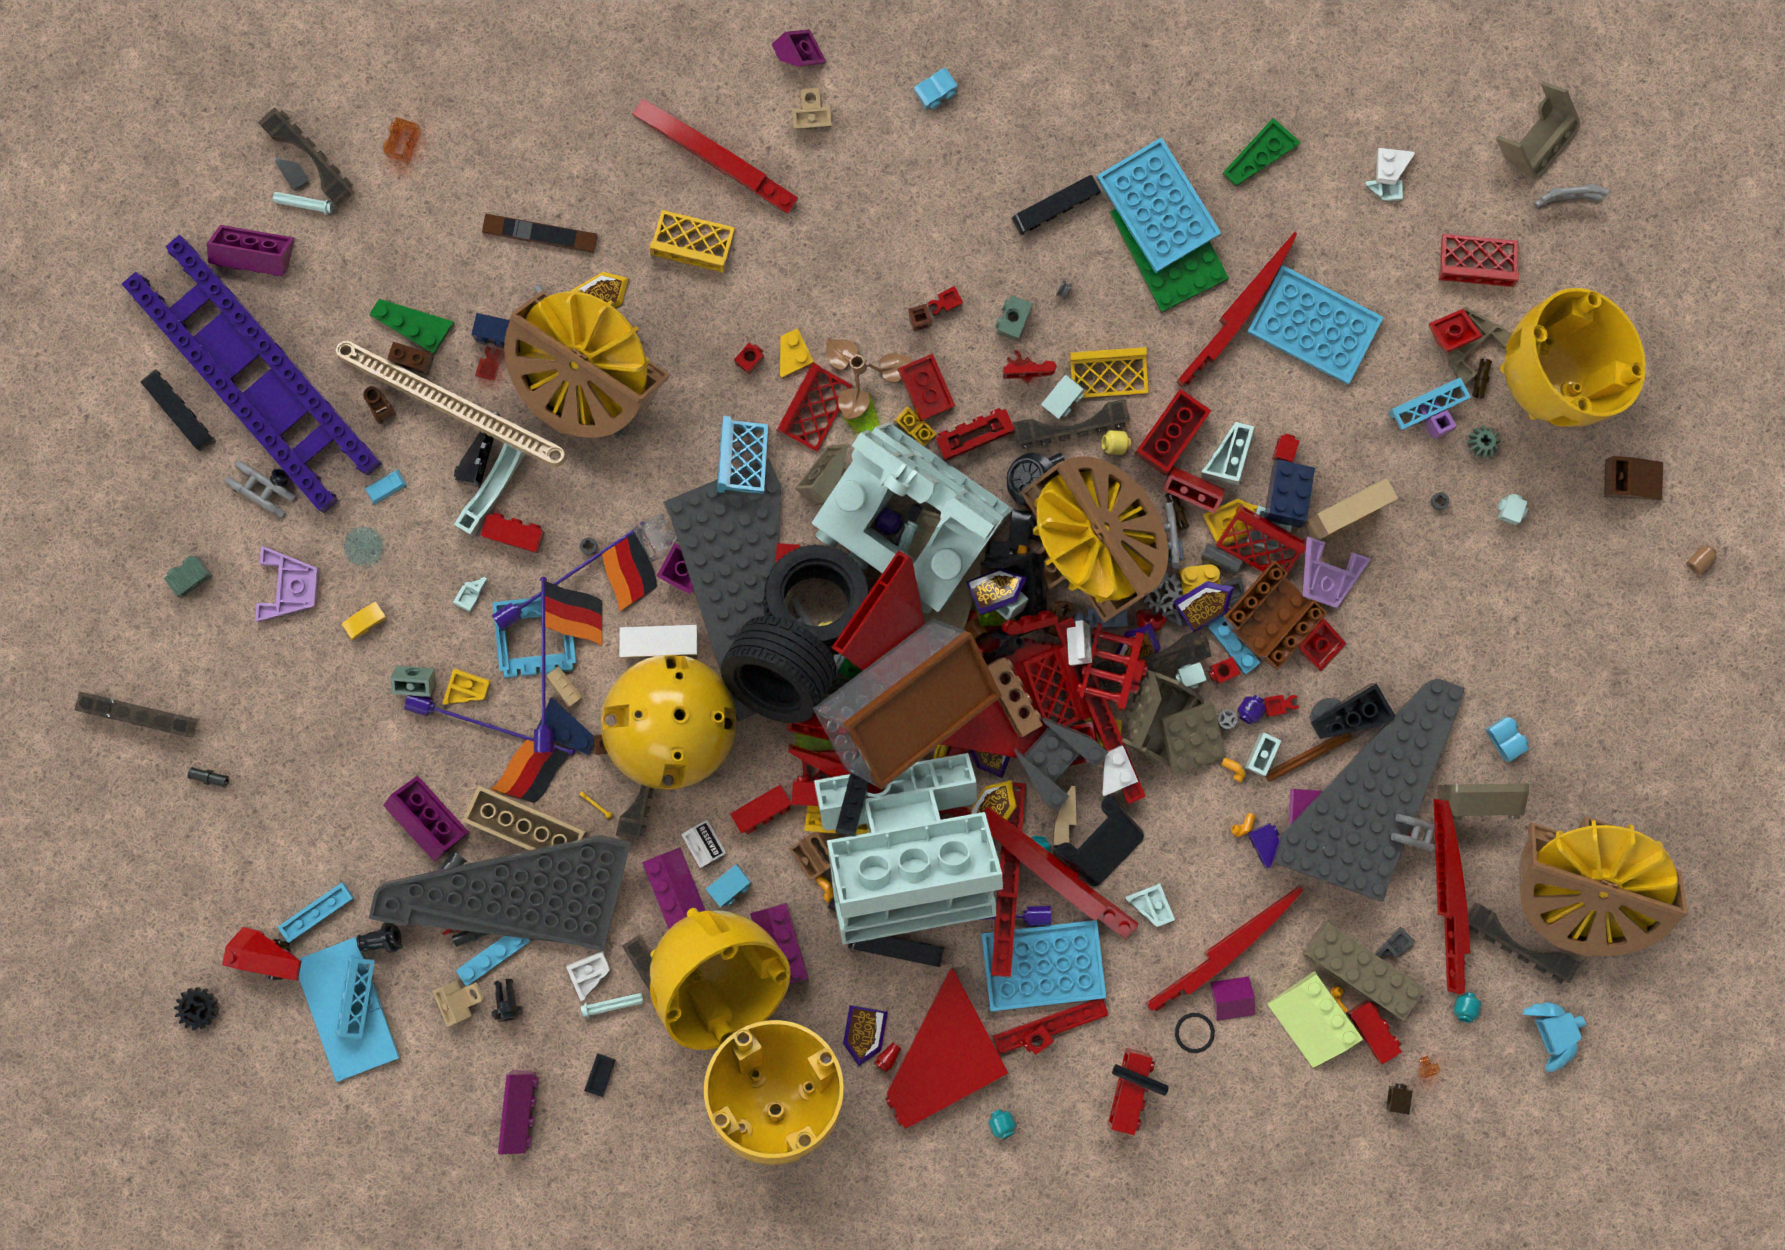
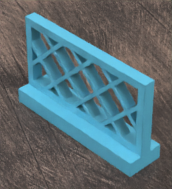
M723 416L717 492L724 493L725 490L764 494L768 424L734 421L729 416ZM734 427H741L745 432L738 436L733 429ZM755 429L763 430V435L757 438L752 431ZM747 435L754 440L748 446L742 440ZM737 442L744 448L738 453L732 448ZM756 444L762 449V452L758 455L750 449ZM746 451L753 457L748 462L741 457ZM735 459H738L743 464L737 470L731 465V462ZM755 461L761 466V469L756 472L749 466ZM745 468L752 474L747 479L739 473ZM736 475L742 482L739 485L730 484V479ZM756 478L760 482V487H752L748 482Z

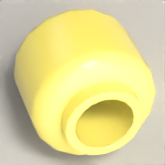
M1109 430L1106 435H1103L1101 446L1108 455H1124L1127 449L1131 447V439L1128 438L1125 431Z

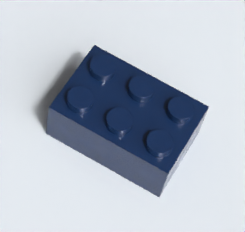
M1278 459L1271 470L1264 518L1271 522L1301 528L1307 522L1315 468Z

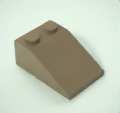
M845 444L827 446L795 487V490L810 504L825 503L840 481L847 446Z

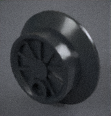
M1027 453L1018 457L1011 464L1007 472V489L1011 497L1016 502L1029 506L1020 492L1054 466L1052 462L1044 455L1038 453Z

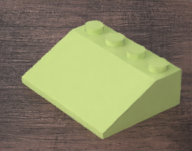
M1316 971L1267 1003L1312 1068L1343 1053L1363 1040L1357 1028Z

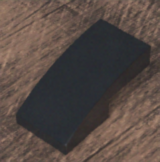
M1012 510L1009 550L1017 551L1018 545L1028 546L1031 511Z

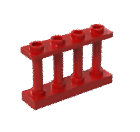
M1098 623L1097 627H1093L1091 638H1094L1093 646H1091L1092 663L1094 657L1122 663L1127 667L1126 674L1122 673V675L1091 668L1092 663L1084 664L1081 675L1085 676L1083 683L1079 682L1076 694H1080V700H1083L1084 694L1115 701L1114 703L1118 704L1117 709L1125 711L1144 634L1136 632L1135 637L1131 636L1129 638L1102 631V623ZM1099 638L1129 645V648H1132L1131 656H1122L1096 649ZM1089 675L1118 682L1119 685L1123 686L1121 693L1117 692L1115 694L1088 687Z

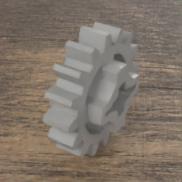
M1167 571L1156 589L1150 592L1155 597V602L1149 594L1145 596L1146 599L1143 601V603H1149L1148 609L1155 607L1156 613L1159 609L1165 613L1167 607L1170 611L1173 610L1172 604L1175 605L1174 601L1181 597L1178 592L1183 590V588H1178L1177 586L1180 581H1174L1175 575L1168 577ZM1168 583L1172 585L1174 591L1169 588ZM1163 586V591L1166 592V594H1164L1160 598V593L1157 592V590L1161 589ZM1164 599H1172L1168 604L1162 605Z

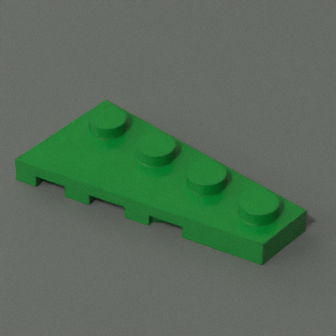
M1272 118L1224 170L1222 175L1234 186H1238L1300 145L1301 142Z
M378 299L369 314L432 354L436 353L454 324L453 321L382 299Z

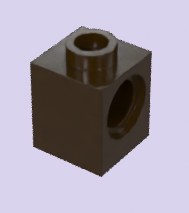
M1395 1083V1086H1389L1386 1109L1390 1112L1409 1115L1413 1091L1407 1089L1405 1084Z

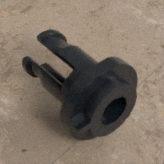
M384 922L378 931L357 935V947L359 951L363 950L364 952L385 948L388 953L396 952L403 948L401 932L393 923Z
M505 979L508 1001L503 999L501 982H494L496 986L497 1009L491 1013L492 1018L498 1020V1022L516 1020L523 1013V1007L516 1006L515 991L512 987L513 979Z

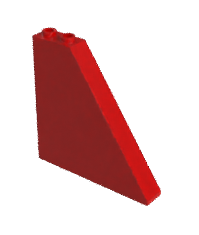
M899 550L831 647L886 689L890 688L931 657L913 560L910 556Z
M1024 638V647L1005 658L1011 661L1014 667L1013 673L1021 679L1024 693L1029 694L1033 702L1031 705L1034 711H1038L1021 663L1051 650L1054 643L1042 641V644L1035 643V639ZM1053 654L1047 657L1045 665L1053 666L1055 661ZM1032 663L1028 665L1032 674L1036 675L1039 664ZM1043 667L1039 677L1047 680L1051 670ZM1054 673L1053 678H1052V680H1051L1052 683L1054 682L1055 673ZM1002 674L1000 677V681L1003 685H1005L1008 681V678L1005 674ZM1038 679L1035 686L1037 691L1042 693L1046 682ZM1049 685L1046 695L1050 697L1053 685ZM1014 691L1009 695L1010 700L1013 702L1017 699V694ZM1044 697L1042 702L1043 709H1049L1051 699ZM996 700L939 745L1018 758L1014 749L1016 748L1024 755L1045 729L1042 724L1041 727L1024 737H1018L999 701ZM1024 708L1019 710V716L1022 719L1026 716Z
M953 967L949 969L887 1090L888 1097L885 1100L890 1109L894 1107L897 1113L894 1117L898 1125H903L905 1129L1008 1074L1001 1057Z

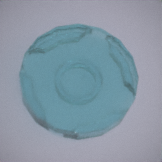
M355 528L345 538L344 551L346 556L352 562L359 565L373 563L382 552L383 543L381 537L371 528Z

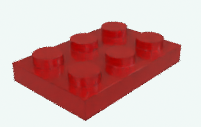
M933 353L898 368V372L920 421L955 406Z

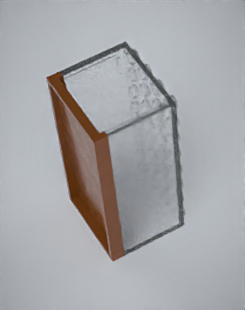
M933 618L815 706L813 710L845 769L883 789L1002 695L972 634Z

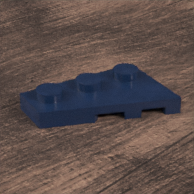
M551 697L546 707V725L553 729V740L589 755L594 744V735Z

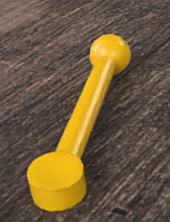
M582 791L579 795L605 814L607 819L612 818L613 814L611 812H607Z

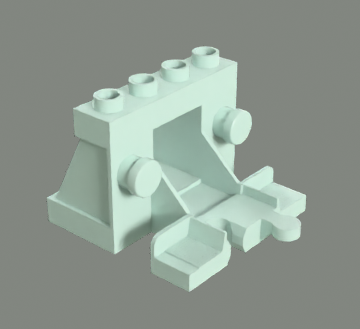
M887 422L875 427L872 432L866 430L858 435L852 445L855 448L852 453V463L812 521V524L819 528L815 535L828 546L835 547L838 542L850 550L849 556L865 570L870 564L883 573L898 550L910 556L913 560L922 611L927 614L932 609L939 612L949 601L957 589V585L990 537L1004 524L1013 508L896 426ZM894 493L900 496L907 494L920 504L927 502L941 511V520L917 560L870 527Z
M968 753L921 762L917 761L885 786L883 792L872 794L866 791L858 825L867 824L868 833L827 841L836 916L843 945L996 916V901L993 893L995 890L1003 889L1002 871L985 812L940 820L938 812L940 810L971 805L977 801L976 779ZM850 774L814 781L822 826L825 830H835L837 827Z

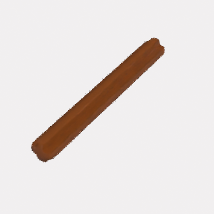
M1350 733L1334 736L1274 767L1267 772L1265 777L1268 782H1271L1350 741L1352 736Z

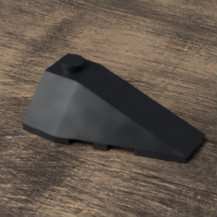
M493 412L494 414L500 416L498 412ZM480 431L461 459L459 466H456L454 470V477H456L455 480L457 482L478 488L481 487L494 441L492 436H488Z
M1371 683L1327 710L1310 723L1319 739L1380 727L1396 716L1377 683Z

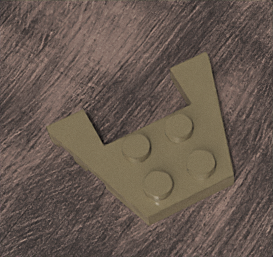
M1466 307L1463 309L1481 333L1482 338L1448 353L1445 352L1457 379L1461 377L1464 385L1476 373L1463 359L1489 335L1504 349L1512 333Z

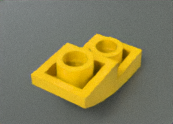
M906 407L894 419L901 428L924 447L937 434L924 420L920 421L918 416L909 407Z
M375 601L352 615L341 625L350 639L353 640L369 632L370 627L386 620V616Z

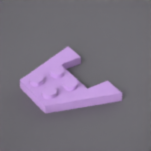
M1307 536L1303 597L1337 608L1371 559L1351 553L1346 570L1319 561L1325 542Z
M261 546L260 565L279 566L276 604L257 603L255 622L316 607L319 568Z

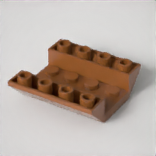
M1273 560L1224 618L1230 631L1255 656L1278 670L1324 618L1327 612L1315 600H1308L1306 597H1303V594L1286 578L1288 573Z

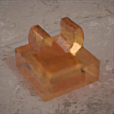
M1428 1056L1420 1058L1421 1068L1417 1071L1420 1080L1439 1073L1440 1067L1438 1063L1431 1064Z

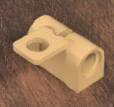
M802 89V109H792L794 129L832 126L830 106L821 107L819 89ZM809 92L816 95V101L812 104L805 101V96Z
M456 980L432 991L447 1027L471 1017L469 1007L484 1000L477 983L461 989ZM472 989L475 990L477 999L473 997Z

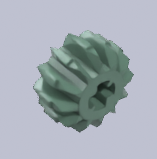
M1485 425L1481 426L1480 429L1476 427L1473 429L1474 433L1468 435L1472 440H1468L1467 444L1473 445L1469 451L1476 450V457L1480 454L1482 458H1486L1487 455L1493 456L1494 451L1499 450V446L1496 444L1500 443L1501 440L1495 438L1499 433L1495 432L1493 434V427L1488 429ZM1481 439L1487 441V444L1485 445L1483 442H1481Z

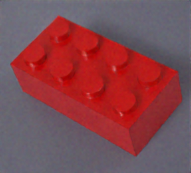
M1179 389L1134 455L1165 476L1212 410Z
M1126 1048L1122 1067L1148 1077L1149 1072L1152 1073L1154 1070L1155 1061H1152L1153 1057L1149 1053ZM1120 1077L1118 1078L1108 1121L1111 1130L1135 1136V1131H1139L1141 1119H1139L1140 1111L1143 1112L1146 1100H1143L1144 1093L1148 1092L1149 1089Z

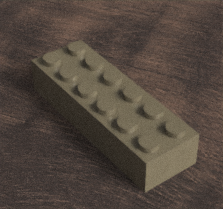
M1326 921L1322 922L1302 952L1402 1021H1405L1425 990L1423 986Z

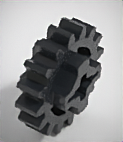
M196 987L195 990L189 988L187 993H181L182 998L176 999L179 1006H175L174 1009L178 1010L179 1013L175 1014V1017L181 1018L178 1022L179 1024L186 1023V1029L191 1025L192 1030H197L198 1026L200 1029H203L205 1024H212L210 1019L217 1017L214 1011L219 1010V1008L214 1007V1004L218 1000H212L214 994L208 995V989L201 991L200 987ZM195 1006H203L197 1011L190 1012Z

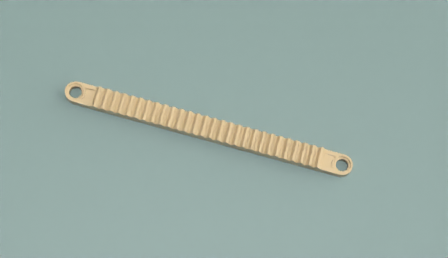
M343 341L337 345L336 353L338 357L359 371H363L367 375H371L373 378H377L379 381H383L385 384H389L391 387L409 394L412 398L415 397L418 401L421 400L424 404L427 403L430 407L433 406L444 414L447 413L450 417L453 416L456 420H460L462 423H466L468 426H472L474 429H478L482 433H486L488 436H492L494 439H498L500 442H504L508 446H512L514 449L532 456L534 459H538L552 467H560L565 463L566 455L560 446L350 341ZM345 348H351L350 354L342 355V351ZM558 452L561 454L558 460H551L553 453Z

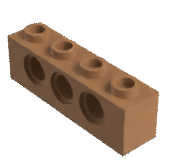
M1003 657L987 665L1002 695L997 700L1017 736L1024 737L1041 727V715L1037 710L1034 711L1031 705L1033 703L1028 693H1024L1021 679L1015 676L1012 671L1014 667L1011 661ZM1002 674H1005L1008 678L1005 685L1000 681ZM1012 691L1017 694V699L1014 702L1009 697ZM1021 708L1026 710V716L1023 719L1019 716Z

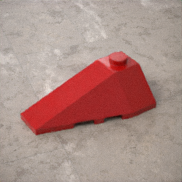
M242 927L225 947L223 966L298 981L302 961L289 951L279 947L274 940L264 936L265 934L260 930Z

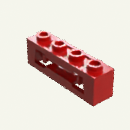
M997 408L991 411V415L983 417V415L978 416L968 425L962 423L955 427L956 430L951 432L945 430L937 434L938 437L935 438V442L943 460L947 461L1013 433L1015 429L1007 410ZM991 423L990 432L962 443L961 447H959L957 438L953 441H948L957 436L958 438L987 427V424Z

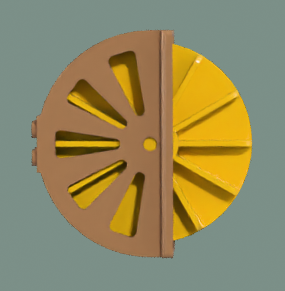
M580 289L552 295L542 290L513 311L509 318L510 322L505 336V360L515 389L525 404L532 410L533 415L563 435L567 433L583 438H598L611 435L631 422L651 403L659 387L668 380L670 374L652 363L648 357H645L643 346L637 336L639 328L628 322L613 307V301L605 302L600 298L584 293Z
M1081 456L1069 458L1057 463L1020 492L1037 518V526L1033 528V534L1040 536L1044 547L1035 553L1040 554L1043 558L1044 579L1049 589L1067 579L1070 582L1068 589L1074 591L1079 588L1085 592L1103 622H1106L1148 595L1162 581L1167 569L1169 555L1167 536L1161 520L1162 517L1143 487L1139 486L1118 467L1094 457Z
M1584 816L1578 829L1564 833L1561 830L1557 831L1533 822L1529 824L1528 842L1523 849L1519 862L1521 905L1529 923L1540 935L1550 941L1551 945L1587 957L1590 955L1614 956L1632 953L1660 941L1688 913L1682 871L1676 869L1673 860L1660 841H1655L1643 833L1635 831L1634 825L1628 824L1626 828Z

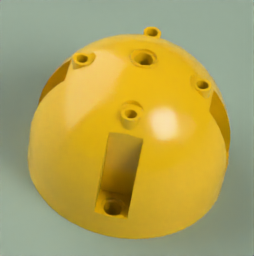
M1568 288L1544 299L1521 318L1509 337L1506 345L1505 362L1500 365V370L1505 374V380L1513 398L1529 414L1530 419L1549 421L1551 424L1561 427H1582L1604 421L1626 410L1634 403L1644 384L1646 361L1643 345L1636 328L1617 304L1604 295L1589 289Z
M654 656L631 666L610 688L601 712L600 722L603 743L613 763L633 781L646 787L660 790L685 788L710 776L727 758L736 736L735 702L723 679L706 664L687 656ZM666 660L673 661L674 669L667 668ZM676 710L683 712V720H677L674 717ZM635 712H639L641 717L636 718ZM607 716L614 717L615 724L613 726L606 724L605 719ZM725 719L731 724L729 729L724 728ZM674 753L680 755L678 760L674 758ZM665 775L670 776L672 779L670 786H666L663 783Z
M691 908L687 911V917L675 923L664 934L655 950L650 954L652 958L650 964V994L658 1017L675 1042L689 1049L719 1048L736 1031L748 1025L766 1021L775 1012L789 986L790 965L787 957L774 939L754 921L729 911L710 910L698 912L696 908Z
M782 1020L762 1021L736 1031L719 1046L706 1071L704 1100L710 1123L721 1141L731 1151L751 1162L764 1165H783L798 1161L800 1157L814 1149H818L828 1139L836 1127L842 1110L843 1076L834 1052L815 1032L793 1022ZM741 1037L749 1039L745 1044H741L738 1040ZM825 1056L831 1059L827 1064L822 1063ZM754 1074H758V1075H759V1076L756 1077V1078L753 1077ZM811 1087L812 1090L808 1091L806 1088ZM773 1108H779L781 1110V1112L778 1115H773L770 1113V1111Z

